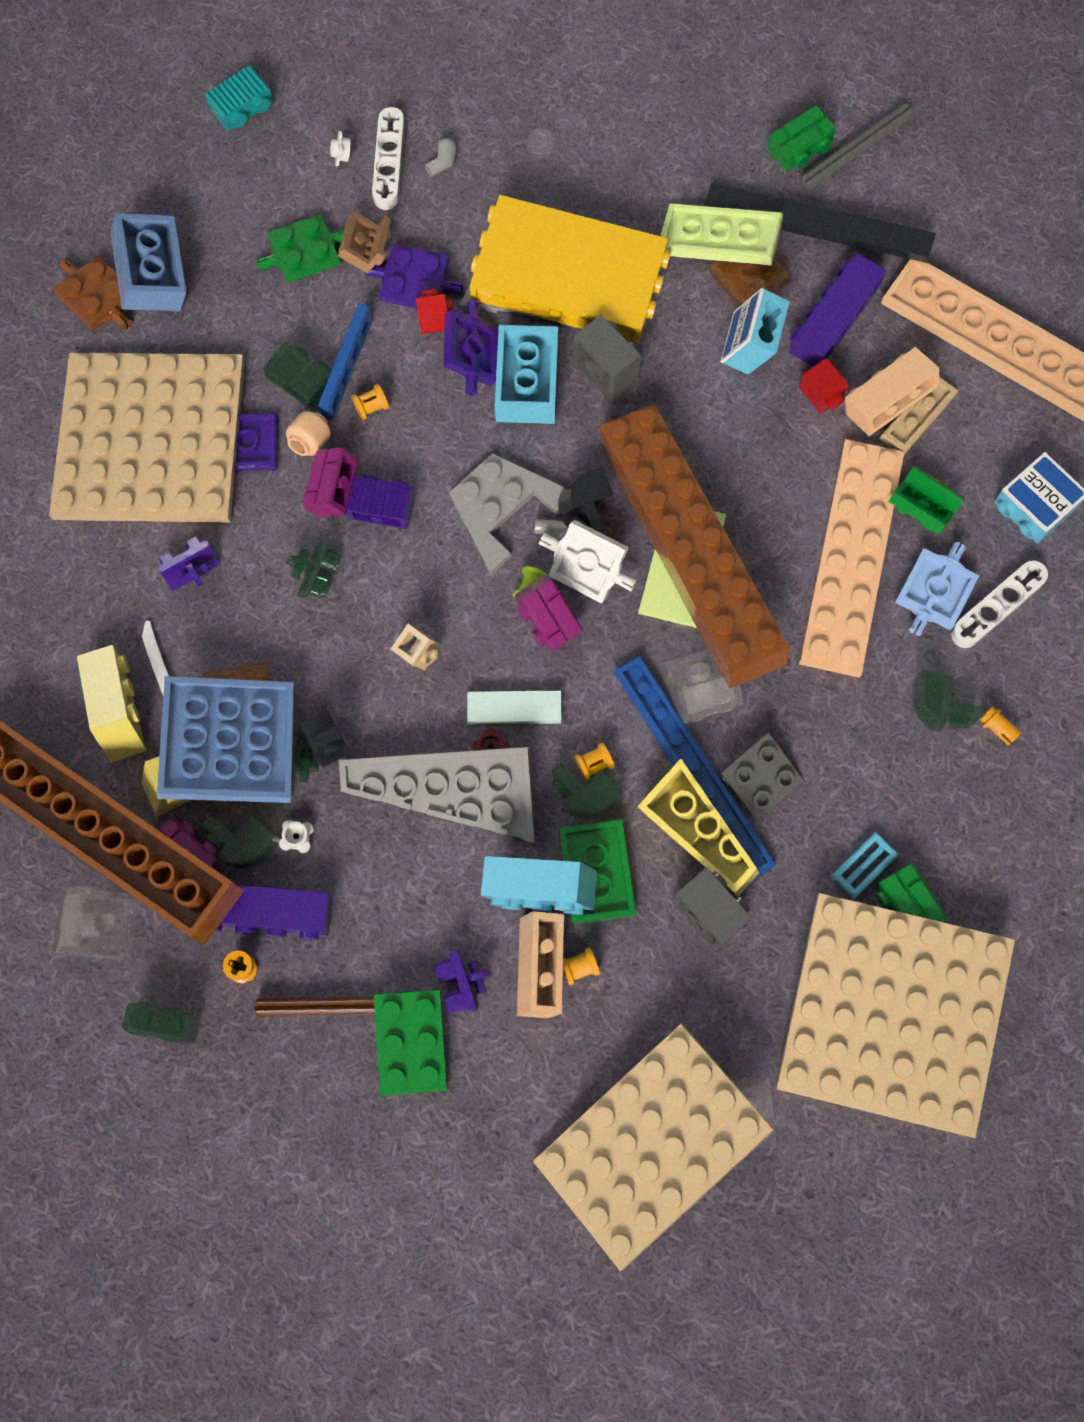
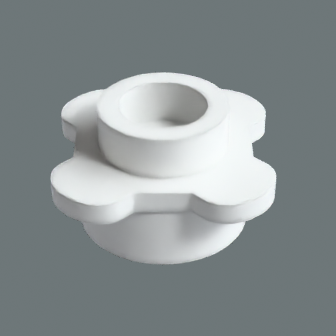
M338 131L337 139L331 140L330 156L335 157V166H339L340 161L348 162L350 156V138L342 137V131Z
M286 820L282 825V839L279 841L280 848L284 851L296 849L300 853L308 852L311 847L309 837L314 831L312 824L309 822L302 824L293 820ZM294 834H299V838L294 839Z

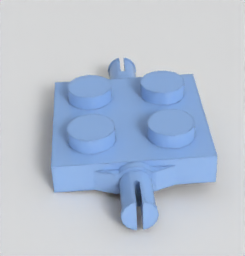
M959 542L953 543L948 556L937 555L923 548L895 601L896 604L917 615L909 628V631L914 633L918 624H920L915 633L917 636L922 635V631L928 621L951 631L980 576L965 569L958 562L966 549L962 544L957 553H955L960 544Z

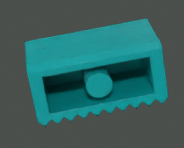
M251 65L243 68L242 71H238L233 77H229L228 80H224L219 86H215L214 89H210L209 92L206 91L205 93L210 111L227 132L234 127H242L248 118L256 113L265 112L270 107V104L273 103L269 86Z

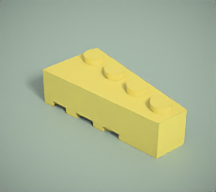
M680 759L638 805V808L704 868L707 867L711 873L717 871L727 882V888L736 896H739L755 879L759 871L687 766Z

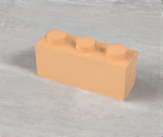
M914 347L906 354H901L884 370L876 372L863 385L852 389L845 397L846 415L868 436L872 435L939 387V367L919 349Z
M533 911L520 918L517 1016L550 1018L562 1014L564 914Z

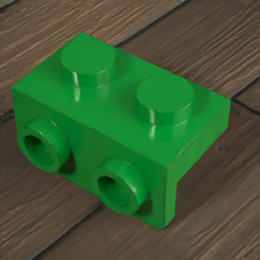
M914 466L888 501L899 512L910 515L918 520L922 527L940 535L965 499L948 486L917 466Z

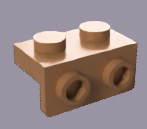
M353 210L346 221L338 256L368 274L375 265L379 266L386 256L387 251L384 247L391 236V231L389 230L391 218L385 216L377 225Z

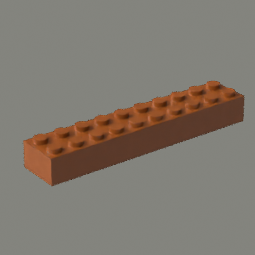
M655 404L599 425L601 447L728 688H733L787 665L790 647Z
M0 721V802L185 934L205 945L244 890Z

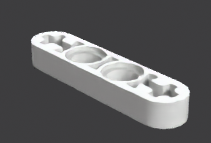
M394 107L385 108L378 117L372 193L375 205L383 210L392 209L398 204L405 124L403 113ZM390 119H395L393 132L389 131L388 127ZM387 142L397 144V147L392 151H386L382 148ZM385 166L395 168V172L387 176L381 174L380 170ZM384 185H388L389 194L384 199L382 198L384 195Z
M1028 561L955 624L951 632L954 643L959 647L970 648L979 642L1041 588L1048 577L1046 567L1038 561ZM1035 571L1038 574L1036 579H1032L1024 587L1021 582L1029 573ZM1003 589H1014L1018 594V600L1015 602L1007 601L1003 597ZM991 607L994 609L996 619L993 621L985 620L981 616V608ZM976 622L978 627L974 629L971 635L965 638L962 637L961 632L963 629H968Z

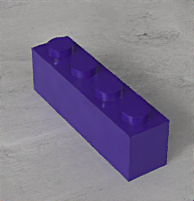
M858 253L855 254L850 262L845 260L837 273L838 279L835 283L830 281L823 290L821 302L819 304L813 303L805 316L807 320L804 325L798 324L789 338L792 341L790 353L812 367L826 358L828 359L881 286L886 270Z
M237 885L244 892L215 931L222 932L223 927L235 928V933L254 935L255 930L267 931V936L286 938L287 932L299 933L300 939L318 941L319 935L328 936L333 898L326 892Z

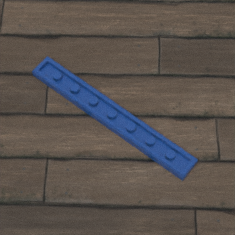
M639 655L615 669L613 672L672 765L674 766L682 759L759 871L755 878L775 867V861L642 657Z

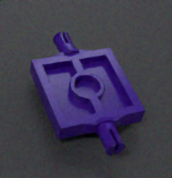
M396 244L392 245L389 260L384 267L375 265L368 274L365 273L366 276L382 278V286L379 293L380 301L417 308L416 297H421L422 290L438 288L439 294L446 291L459 295L462 294L463 282L447 280L446 272L449 264V255Z
M469 300L467 301V314H462L455 310H450L445 314L444 368L462 374L466 378L465 394L470 396L477 395L478 381L490 386L496 383L498 329L487 325L480 319L479 301Z

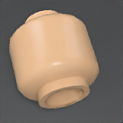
M303 411L298 414L286 431L288 446L293 452L301 456H314L316 451L321 450L331 434L325 417L310 411Z

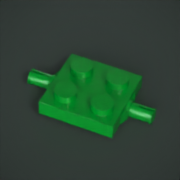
M321 214L267 232L272 255L256 259L258 268L261 272L276 266L283 273L286 283H290L340 265L336 244L341 243L344 229L331 233L325 226Z

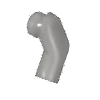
M442 138L437 145L439 147L437 158L425 164V169L430 177L453 166L457 149L452 139Z
M535 519L534 534L547 533V535L559 541L565 537L568 527L563 521Z

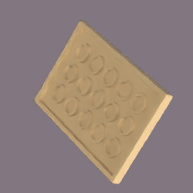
M680 1024L533 1162L617 1268L622 1271L775 1129L683 1024Z

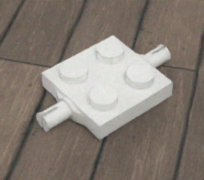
M576 520L570 523L565 537L560 541L547 535V533H544L541 537L539 545L555 552L554 563L548 575L549 577L600 603L606 600L611 587L615 583L628 589L630 592L633 590L637 580L621 572L622 562L629 547Z

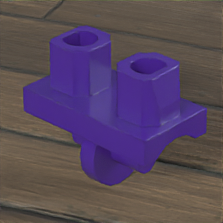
M194 537L186 542L185 552L177 556L174 552H167L159 557L161 565L157 568L172 591L192 580L200 587L203 585V582L199 576L220 564L206 540L201 541L198 537Z
M459 952L449 953V959L434 965L439 984L457 979L460 990L443 995L449 1013L467 1010L468 1013L477 1011L470 985H475L478 995L487 992L483 980L492 976L489 969L480 971L478 962L475 960L468 963L471 974L466 976Z

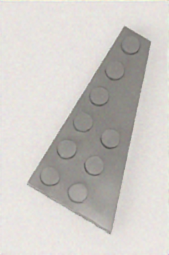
M529 747L339 760L341 792L393 804L408 810L423 812L427 815L468 826L487 829L502 835L521 838L532 843L536 842Z

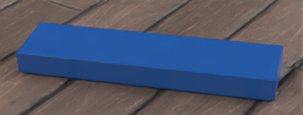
M358 303L318 406L321 415L325 419L332 420L336 415L372 324L370 309L367 305Z

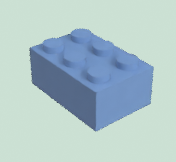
M115 213L110 235L122 309L180 311L186 295V286L174 216Z

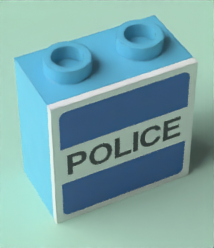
M761 288L733 312L720 362L745 374H750L775 355L790 301Z
M1044 452L1002 489L994 503L1004 517L1011 518L1019 526L1021 533L1026 538L1033 539L1038 544L1083 503L1084 488Z

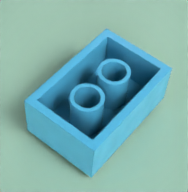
M499 325L495 389L496 422L555 424L558 327Z
M485 856L481 896L491 899V905L501 906L502 909L520 911L521 905H523L522 907L531 908L532 911L552 913V907H554L555 910L564 911L563 913L583 915V910H594L597 871L581 862Z

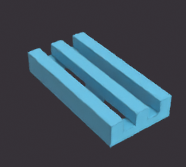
M875 831L830 878L834 882L836 881L840 885L839 887L843 891L845 890L854 900L899 854ZM876 842L879 847L845 880L841 875ZM883 851H886L889 855L854 889L850 884Z

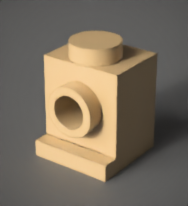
M407 624L391 647V650L412 666L425 671L428 665L437 659L438 651L442 645L426 633ZM413 636L417 637L410 650H404Z

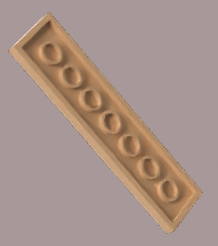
M911 259L908 261L883 297L881 304L1084 421V352L929 263Z
M845 439L799 661L800 665L859 678L862 675L894 505L888 500L898 488L904 451Z

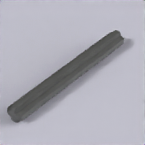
M907 102L896 107L802 174L800 179L801 185L806 190H811L909 120L914 112L913 108Z

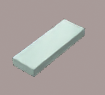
M561 691L467 692L468 725L561 724Z

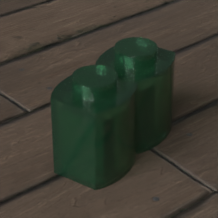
M287 342L282 344L263 367L268 380L310 409L321 399L331 374V369L323 361L317 360L316 362L308 358V353L297 344L292 346Z
M133 1002L127 1004L121 1028L130 1034L147 1039L160 1038L178 1045H190L195 1043L200 1019L180 1009H161L149 1003Z

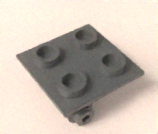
M768 732L721 772L723 777L720 778L727 788L731 787L756 821H759L804 781Z

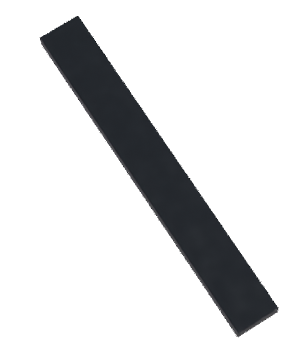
M711 183L704 204L707 207L783 213L782 231L928 263L936 235L935 232Z

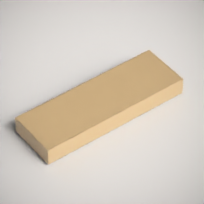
M939 377V387L898 415L883 432L880 440L892 449L904 451L905 455L954 399L959 390Z

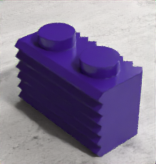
M363 475L360 478L354 476L346 507L348 518L408 529L415 500L413 487L402 480H392L389 483L387 481L383 482L373 475Z

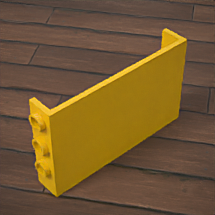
M499 195L496 206L491 205L487 220L490 223L488 230H483L479 247L482 249L480 255L475 254L473 258L471 272L474 273L470 283V300H476L481 303L583 329L598 316L602 315L608 322L612 321L617 325L621 335L627 341L639 344L646 319L653 318L656 301H652L654 293L660 294L664 276L659 275L661 268L667 269L671 251L666 250L668 238Z

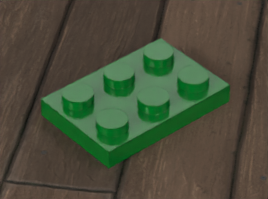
M614 820L559 828L563 861L581 862L597 871L594 910H583V915L570 914L571 924L636 916L623 821Z
M441 989L375 993L374 1010L380 1096L447 1091Z

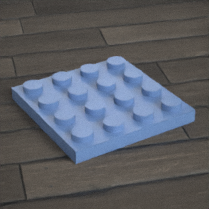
M164 676L157 799L290 803L294 682Z

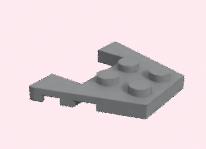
M491 454L453 488L449 495L488 572L493 575L511 558V553L491 534L533 496H536L557 516L559 514L558 500L564 487Z

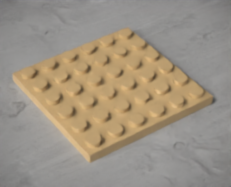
M69 353L49 516L53 520L230 523L235 478L234 465L237 456L236 443L237 433L239 432V414L241 412L245 368L243 354Z
M817 893L775 1088L976 1138L1015 939Z

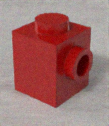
M438 288L422 290L421 297H416L421 334L444 331L445 314L453 310L452 300L446 299L445 293L439 294Z
M826 358L803 373L799 389L821 414L829 408L831 410L836 409L844 402V396L849 384Z

